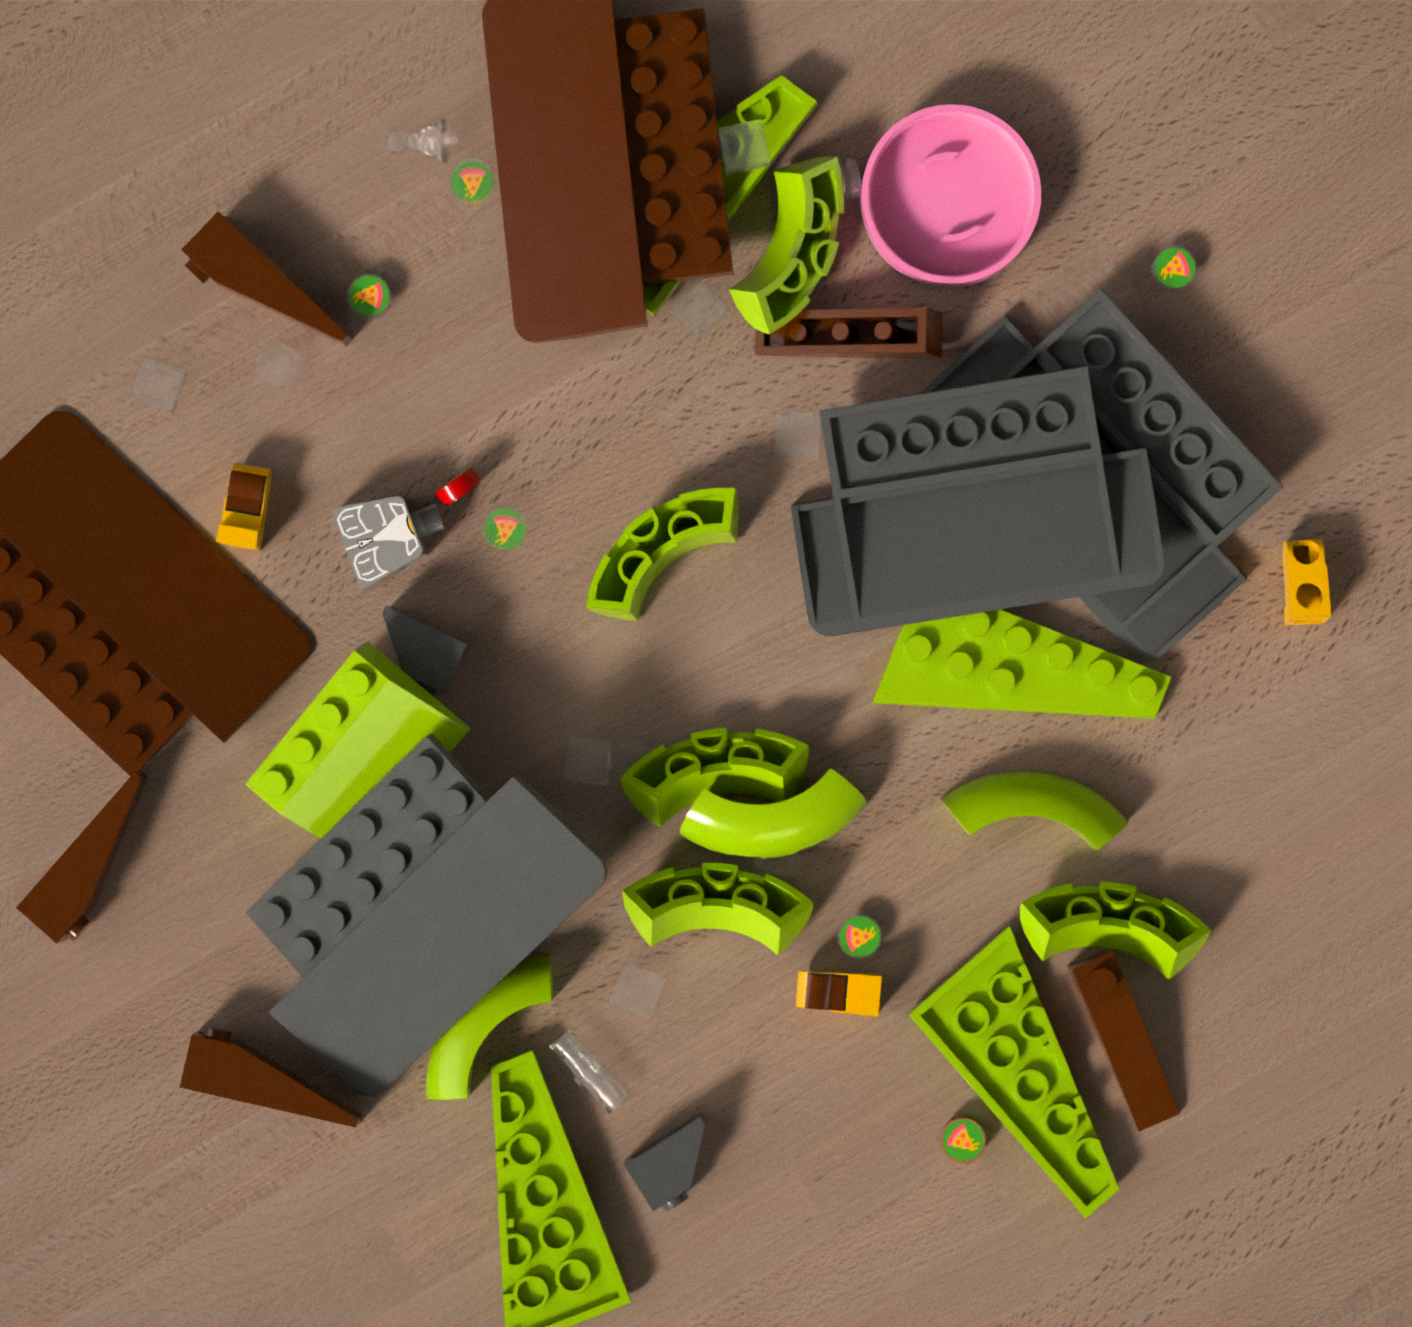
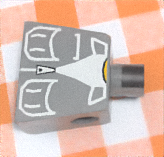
M403 495L331 509L362 591H368L424 559L427 553L421 538L445 529L436 504L411 513L408 502Z

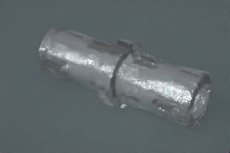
M572 1028L550 1046L551 1050L576 1075L574 1081L579 1086L584 1084L606 1109L608 1114L618 1108L630 1096L604 1067L605 1060L601 1056L596 1058L574 1033Z

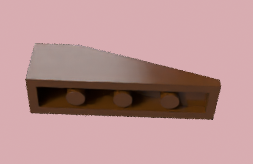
M219 211L181 249L190 258L184 266L203 284L211 278L218 286L345 346L351 342L352 339Z
M928 307L802 310L787 324L771 334L756 330L755 355L892 359L942 358L943 313Z
M134 772L16 907L17 910L56 944L64 942L67 937L71 941H75L90 924L91 921L86 916L94 908L148 779L143 772Z
M1106 949L1067 966L1138 1131H1142L1180 1114L1114 951Z
M205 1026L204 1033L197 1031L191 1035L179 1088L351 1127L359 1125L362 1114L242 1041L230 1039L231 1031Z

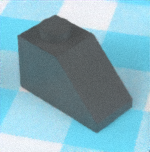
M386 606L382 615L401 669L433 697L437 690L447 694L470 646Z
M701 1113L625 1161V1168L653 1211L663 1206L667 1212L689 1198L685 1191L692 1187L705 1128V1119Z

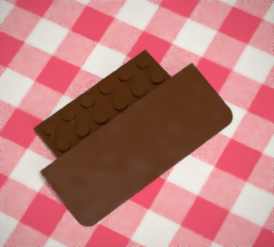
M488 0L482 11L513 318L517 333L528 342L542 343L648 326L644 292L645 285L734 275L704 8L615 19L613 0Z
M56 411L46 415L0 460V655L130 777L134 772H140L193 715L223 743H227L308 658L310 640L305 631L74 415L64 411Z

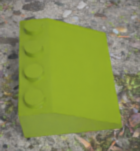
M367 641L351 653L245 785L279 814L321 839L427 735L433 733L451 753L471 728Z

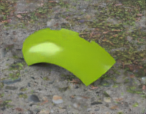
M836 156L807 159L773 171L778 193V212L771 242L757 266L738 284L729 288L730 294L740 313L756 330L771 334L787 324L811 301L808 297L816 287L821 276L827 277L839 246V242L835 241L839 213L844 214L843 181Z
M708 488L686 492L678 495V498L670 500L654 509L651 507L623 529L624 533L614 543L608 554H604L588 592L586 608L593 613L638 622L640 609L649 588L670 563L689 551L702 546L717 543H737L739 502L736 488Z
M726 727L707 729L690 733L691 739L676 743L668 748H665L664 744L657 747L633 764L620 777V781L625 795L633 806L648 820L661 828L677 812L693 804L704 788L715 795L747 794L764 797L776 802L791 798L803 778L808 763L809 745L778 732L755 728V733L727 732Z
M832 768L806 791L784 801L770 804L738 803L724 799L704 788L687 813L679 833L699 846L727 856L761 857V859L778 858L796 854L797 851L830 839L857 817L867 805V801L850 782Z
M1020 770L986 775L955 788L940 799L968 835H972L979 829L1002 819L1018 816H1037L1056 821L1068 827L1083 838L1092 849L1099 850L1122 831L1129 822L1116 807L1089 787L1056 774L1040 771Z
M702 863L701 868L674 871L673 867L646 876L622 890L624 906L630 920L651 947L670 936L698 929H721L749 936L779 955L802 932L810 919L814 903L793 886L766 873V876L762 877L754 873L738 870L739 865L726 863Z
M1100 881L1099 886L1073 887L1072 883L1035 894L1021 902L1020 921L1023 931L1030 945L1042 961L1058 953L1076 948H1109L1144 960L1160 971L1168 980L1181 971L1197 955L1211 932L1199 918L1166 897L1161 901L1152 896L1137 892V886L1116 882Z
M551 954L532 956L521 961L432 1045L426 1073V1099H468L471 1094V1076L474 1062L488 1034L513 1013L528 1006L552 1002L554 996Z

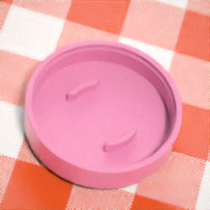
M956 104L936 105L904 117L893 125L879 140L870 155L862 179L860 196L861 214L872 244L884 260L895 270L914 281L929 286L943 288L965 287L995 276L1012 263L1023 250L1038 220L1041 206V181L1031 151L1021 136L1006 122L987 111L972 106Z

